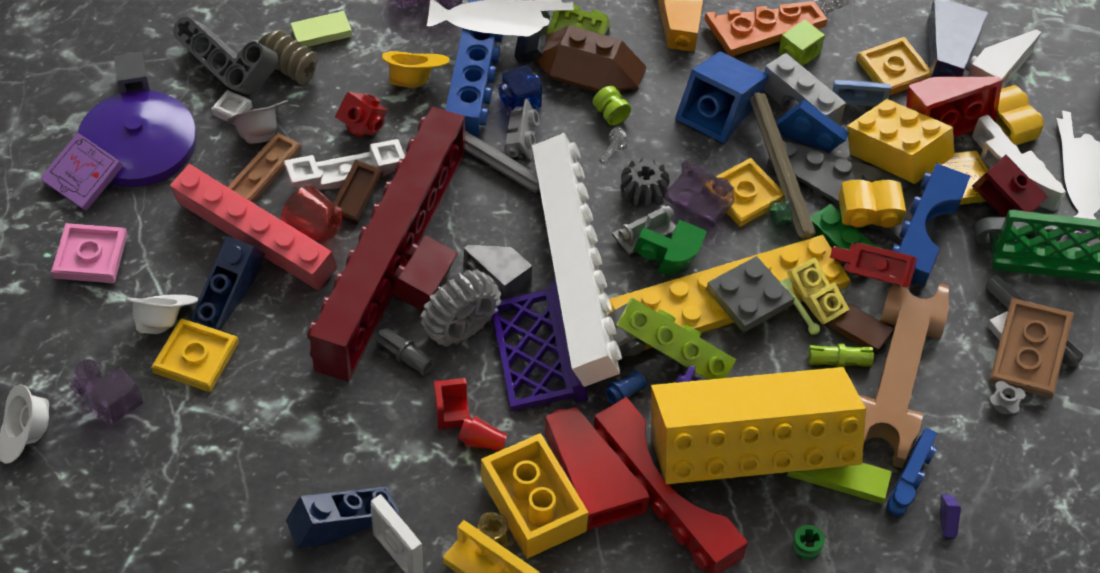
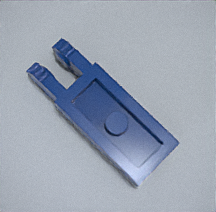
M925 428L916 441L888 499L886 507L892 516L900 517L913 502L916 495L915 490H917L925 475V472L920 469L923 463H930L937 450V447L932 444L938 433L929 428Z

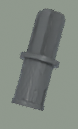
M385 328L378 333L376 342L395 355L399 363L405 362L422 376L430 372L435 360L416 348L412 340L406 341L389 328Z

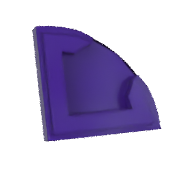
M941 494L940 518L944 537L956 538L959 529L961 507L953 495Z

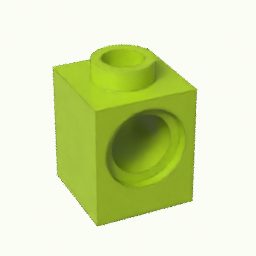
M803 20L782 34L778 54L781 56L787 53L801 66H804L821 54L825 34L807 20Z

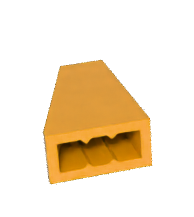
M657 0L667 47L695 52L703 0Z

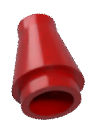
M466 416L457 441L465 443L464 446L501 451L508 434L499 431L477 416H474V418Z

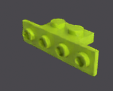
M630 298L616 324L617 327L687 368L690 365L696 367L695 373L707 380L727 378L736 361L735 358L701 339V333L688 325L681 327L674 323L676 318L660 309L656 312L638 300Z

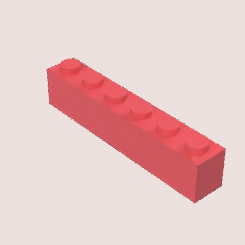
M188 164L170 184L175 198L180 205L236 240L259 249L265 253L264 257L317 291L322 288L336 271L337 266L332 251L191 164Z

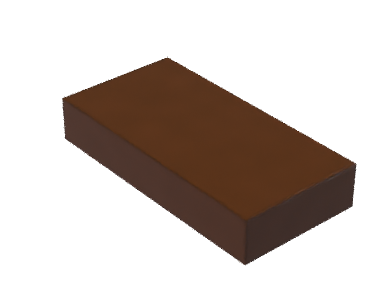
M355 160L330 208L331 213L358 224L383 176V170Z
M848 302L846 304L850 310L823 324L861 347H873L875 355H878L894 328Z

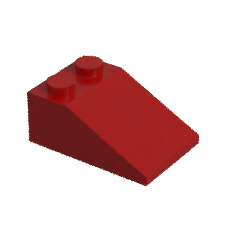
M932 77L908 86L906 107L952 126L955 138L974 131L978 118L989 115L996 123L1003 80L1000 77Z

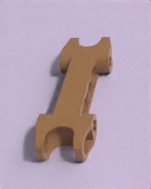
M940 283L936 294L927 299L918 298L911 294L908 288L893 284L888 291L880 321L893 326L894 330L876 397L873 399L860 395V398L866 407L864 443L875 437L888 441L894 449L893 466L903 468L920 431L923 413L910 410L908 406L925 338L928 336L940 340L944 331L950 308L949 286Z

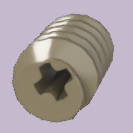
M276 30L272 34H265L258 41V43L277 53L278 65L275 69L280 70L282 74L289 76L291 80L296 81L302 86L311 80L318 63V54L316 52H310L307 46H302L299 41H294L291 36L286 35L282 30Z

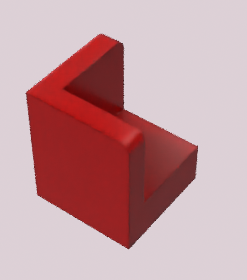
M465 378L434 381V403L438 429L462 427L465 417H470Z

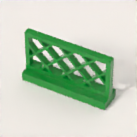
M1009 210L998 239H993L991 244L992 269L1100 282V243L1092 246L1086 244V242L1096 238L1100 240V220ZM1014 221L1028 223V225L1017 229L1013 223ZM1050 225L1059 227L1050 232H1047L1044 229L1045 227H1048ZM1080 229L1090 230L1079 236L1075 233V231ZM1035 231L1039 234V236L1029 240L1025 237V235ZM1064 235H1067L1070 238L1061 243H1058L1055 240Z

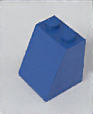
M720 51L692 69L675 119L725 143L752 110L750 98L754 96V93L763 92L769 75Z

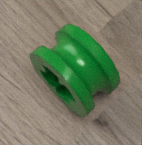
M814 525L799 527L792 541L794 552L803 559L816 558L822 551L825 541L824 534ZM804 537H810V542L815 541L813 547H807L806 542L802 544Z

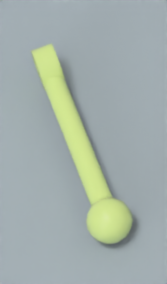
M788 278L782 279L780 281L781 284L795 298L793 303L809 326L808 332L812 335L818 334L820 326L812 321L791 289V280Z

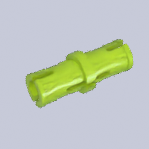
M837 344V346L809 345L808 347L809 365L836 366V368L845 366H873V347H845V344Z

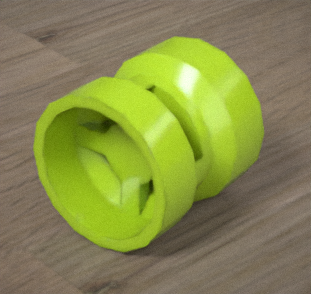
M614 86L602 88L593 98L594 107L598 112L603 113L604 119L611 126L621 124L631 113V106L625 99H621L620 92Z

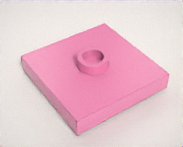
M65 223L51 271L53 279L115 283L128 235L126 228Z

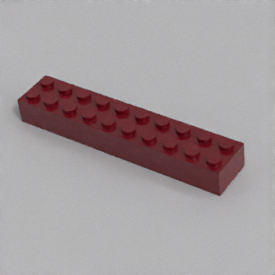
M432 106L427 116L421 118L418 125V133L415 138L412 137L409 140L406 150L407 154L404 159H399L393 180L387 181L381 202L376 203L373 207L370 223L368 226L364 225L361 229L359 243L356 249L352 248L350 250L343 273L339 272L337 274L333 292L330 297L326 296L324 298L318 320L312 321L309 326L307 338L310 339V357L313 360L314 371L347 382L353 376L393 297L392 291L396 282L392 281L396 270L400 264L406 266L409 262L406 259V255L413 243L420 244L465 156V116Z

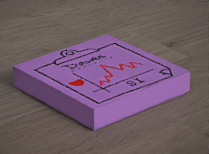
M77 132L40 179L75 205L87 211L124 165Z

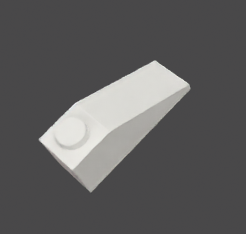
M1036 29L985 48L978 57L974 55L969 61L966 68L969 71L968 77H1000L1003 80L1002 88H1004L1034 52L1041 32Z

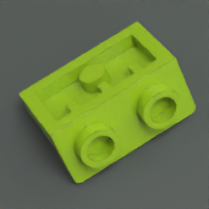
M573 4L574 10L554 11L547 35L568 25L606 35V32L610 31L611 24L606 14L596 10H592L591 13L583 11L579 6Z

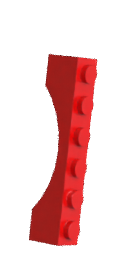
M627 397L595 415V430L647 490L654 514L660 520L664 519L671 528L675 540L688 548L692 553L693 561L699 569L706 570L707 573H721L744 558L748 541L727 517L708 512L693 505L665 483L654 466L648 451L645 436L646 420Z

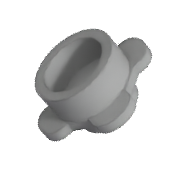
M998 381L995 384V393L989 397V403L996 411L1002 414H1017L1020 410V401L1025 399V392L1021 388L1016 389L1004 381Z

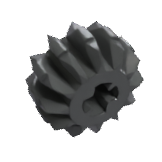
M642 157L639 163L631 160L628 167H624L621 172V192L624 193L626 201L634 200L635 207L639 203H644L647 208L651 202L659 205L662 198H666L668 194L669 173L665 172L664 165H656L655 159L645 162Z

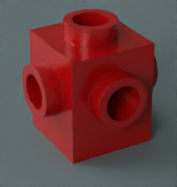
M347 91L335 118L348 125L347 130L350 133L363 137L364 134L376 135L384 125V117L388 110L379 105L380 100L373 95Z

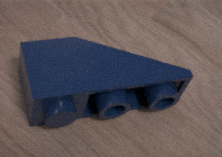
M226 236L190 321L220 331L254 282L265 253L254 246Z
M388 487L300 496L285 520L297 548L326 545L372 527L370 504L371 500L380 494L399 515L400 512Z

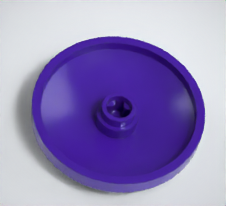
M146 90L124 92L103 100L86 114L78 129L80 135L124 165L110 183L127 187L154 184L174 175L191 158L197 140L193 117L180 101L167 94Z

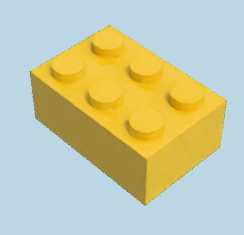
M888 99L847 125L851 155L913 184L923 179L926 172H933L936 163L943 165L955 156L952 126Z
M541 433L481 459V480L526 559L587 531L589 512Z

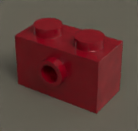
M1007 154L972 185L1001 217H1006L1009 210L1033 212L1047 198L1041 189Z
M425 235L419 245L414 242L406 255V259L409 260L407 265L400 264L392 278V281L396 282L392 295L424 311V305L431 300L430 295L435 294L458 253Z

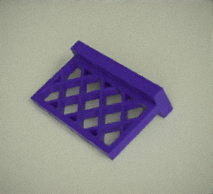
M556 281L549 283L551 289L501 300L500 305L497 306V313L493 314L512 411L574 397L576 403L588 400L586 387L582 385L571 367ZM547 300L548 307L541 315L529 310L534 303ZM511 308L518 311L511 322L501 318L499 311ZM525 315L536 321L529 331L517 326ZM542 325L553 329V333L547 341L535 336ZM512 331L523 337L516 348L505 343V340ZM529 341L541 346L534 357L522 352ZM548 350L559 355L558 360L552 367L540 361ZM517 357L529 363L521 374L510 369V366ZM535 367L547 372L539 384L527 378ZM553 377H556L565 382L566 389L551 391L545 387ZM522 384L534 389L529 397L516 400L515 393Z

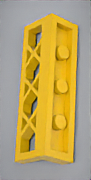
M465 520L457 527L458 540L443 556V564L456 573H540Z

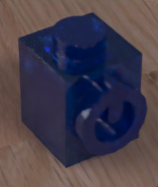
M529 65L513 68L502 73V84L497 85L500 99L506 108L511 107L514 110L515 107H524L525 99H528L533 109L542 107V82L538 74L532 72Z

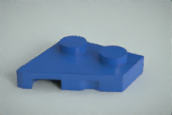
M802 100L776 121L780 135L827 152H831L845 142L849 134L848 131L806 100Z

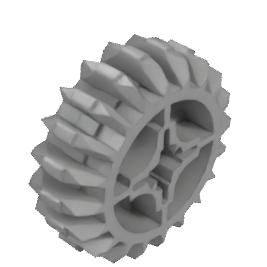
M478 269L472 272L467 270L462 275L458 273L452 280L447 279L446 284L438 287V291L435 294L430 295L431 300L424 305L425 310L421 314V324L429 337L436 341L438 345L442 344L445 347L450 346L452 343L458 345L460 341L466 340L470 336L475 335L480 329H484L483 326L492 320L491 316L497 313V306L501 303V292L498 290L494 280Z

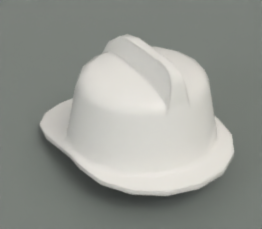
M161 295L142 299L126 298V301L132 302L136 330L140 333L159 334L173 327L181 306L196 303L198 298L190 295Z
M22 384L14 386L6 400L4 419L0 430V461L5 464L13 463L22 453L25 444L38 441L48 427L49 401L46 398L31 395L27 386Z

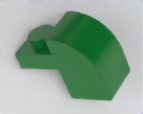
M682 220L678 221L670 238L643 227L633 251L648 260L661 262L658 273L665 275L678 274L691 266L702 246L707 231Z

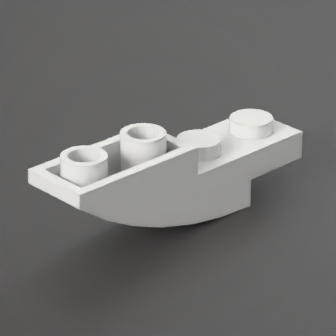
M989 115L978 118L972 137L983 149L980 157L986 167L990 169L1007 154L1047 196L1039 206L1053 212L1058 210L1066 191L1062 184L1048 171L1045 164L1032 151L1021 154L1018 147L1008 139L1001 127Z

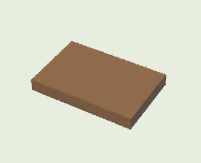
M1011 298L989 383L996 384L998 381H1004L1016 389L1021 388L1024 392L1053 399L1074 313Z

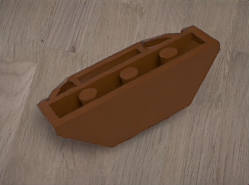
M571 25L546 35L543 56L532 59L549 79L597 93L607 86H614L619 92L628 89L630 91L638 90L647 68L623 40Z

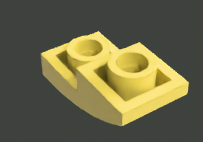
M816 257L786 272L802 300L822 324H826L850 310L836 283H829Z

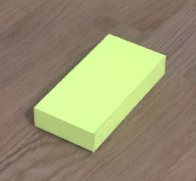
M344 11L290 23L294 39L299 41L302 46L309 47L352 37V30Z

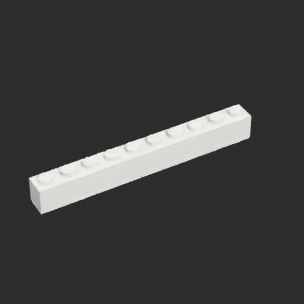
M565 133L532 145L571 367L585 387L620 374L617 360L622 359L616 341H613V336L617 332L612 318L608 316V312L612 311V307L607 294L603 291V288L607 287L605 277L598 267L602 265V259L598 249L594 247V243H597L598 239L594 228L590 225V222L593 221L592 212L585 202L589 199V195L583 182L581 183L585 176L580 163L577 162V159L581 158L576 143H570Z

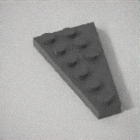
M783 140L797 182H801L813 189L812 193L819 198L825 196L836 203L835 207L839 210L838 193L844 181L865 180L874 182L894 180L901 182L906 208L902 224L891 228L874 224L866 225L872 230H881L891 236L890 241L901 246L904 238L899 237L903 224L905 220H912L914 214L910 213L913 201L916 196L922 197L924 190L920 189L922 181L913 184L883 169ZM769 156L767 166L774 170ZM936 217L932 218L925 225L929 238Z

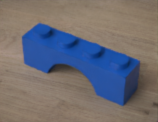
M936 163L932 174L926 172L920 186L924 193L922 197H915L910 209V213H913L914 216L911 221L905 220L899 237L904 238L901 246L895 244L892 250L914 256L918 259L911 282L925 287L940 250L929 238L926 231V223L939 215L956 214L970 175Z

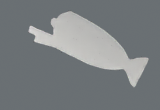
M430 0L427 26H433L447 20L458 27L483 33L530 36L549 24V20L542 16L541 11L574 10L573 2L562 3V0H484L462 4L447 10L438 2Z
M1062 111L1063 119H1056L1062 140L1064 180L1068 195L1079 212L1074 217L1096 219L1094 213L1100 209V142L1094 140L1090 134H1083L1081 138H1074L1071 112Z

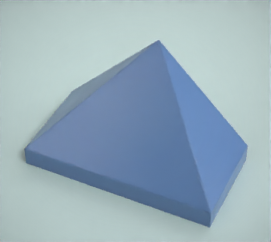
M834 80L832 91L848 105L877 106L886 99H889L891 84L858 80Z

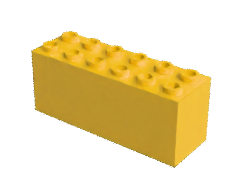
M844 367L651 385V442L666 484L862 465L866 407Z

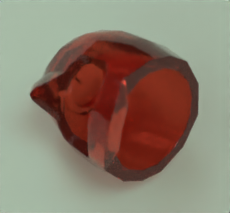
M305 185L294 192L286 202L281 213V220L321 244L333 239L342 225L343 210L334 206L314 185Z

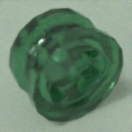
M782 199L780 203L775 200L771 201L769 212L774 227H780L781 223L791 225L792 209L787 199Z

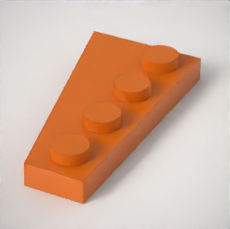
M815 1L782 4L780 9H769L763 6L755 7V11L741 13L740 9L728 10V14L716 15L715 12H707L705 14V22L731 57L780 42L782 34L803 20H807L817 29L826 27L828 20Z

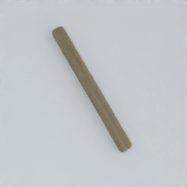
M754 93V96L750 98V103L797 235L800 239H810L815 234V228L767 96L764 93Z

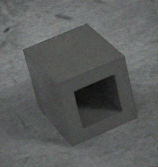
M143 51L114 56L120 93L137 90L150 91Z

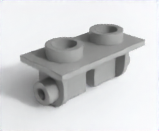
M525 99L524 107H515L510 113L508 126L510 133H507L504 149L509 157L514 158L519 154H524L527 160L531 161L532 145L536 144L535 133L540 119L537 110L532 108L528 99Z
M661 205L658 207V210L628 225L623 224L621 229L612 233V236L630 255L634 253L633 249L643 227L663 236L673 233L676 227L671 221L674 211L669 205L666 207Z

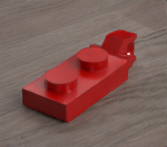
M851 243L850 250L833 246L830 258L834 259V261L844 263V270L851 274L906 288L910 286L918 260L911 255L862 243Z

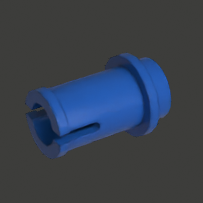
M635 370L619 382L608 384L605 395L613 405L625 397L629 398L640 390L645 389L647 381L640 371Z

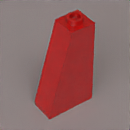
M577 407L568 410L559 409L550 415H546L545 435L551 450L589 512L587 530L647 513L650 497L647 490Z

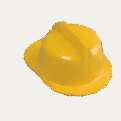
M389 51L382 54V59L389 65V82L392 85L406 88L422 86L428 81L432 68L443 66L450 62L449 57L440 54H412L399 51Z

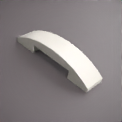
M395 139L370 144V152L320 162H316L314 156L310 155L284 160V165L293 187L314 190L338 189L342 187L355 160L383 170V176L395 171L399 159H404L405 154L399 140Z

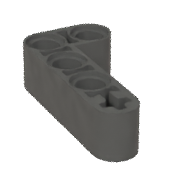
M189 17L179 18L174 25V36L227 87L246 96L255 95L278 65L277 53L257 41L248 42L237 55L207 26Z

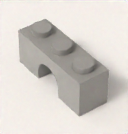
M787 53L765 66L764 73L769 76L764 91L780 105L792 97L798 104L802 100H806L835 123L841 125L846 102Z

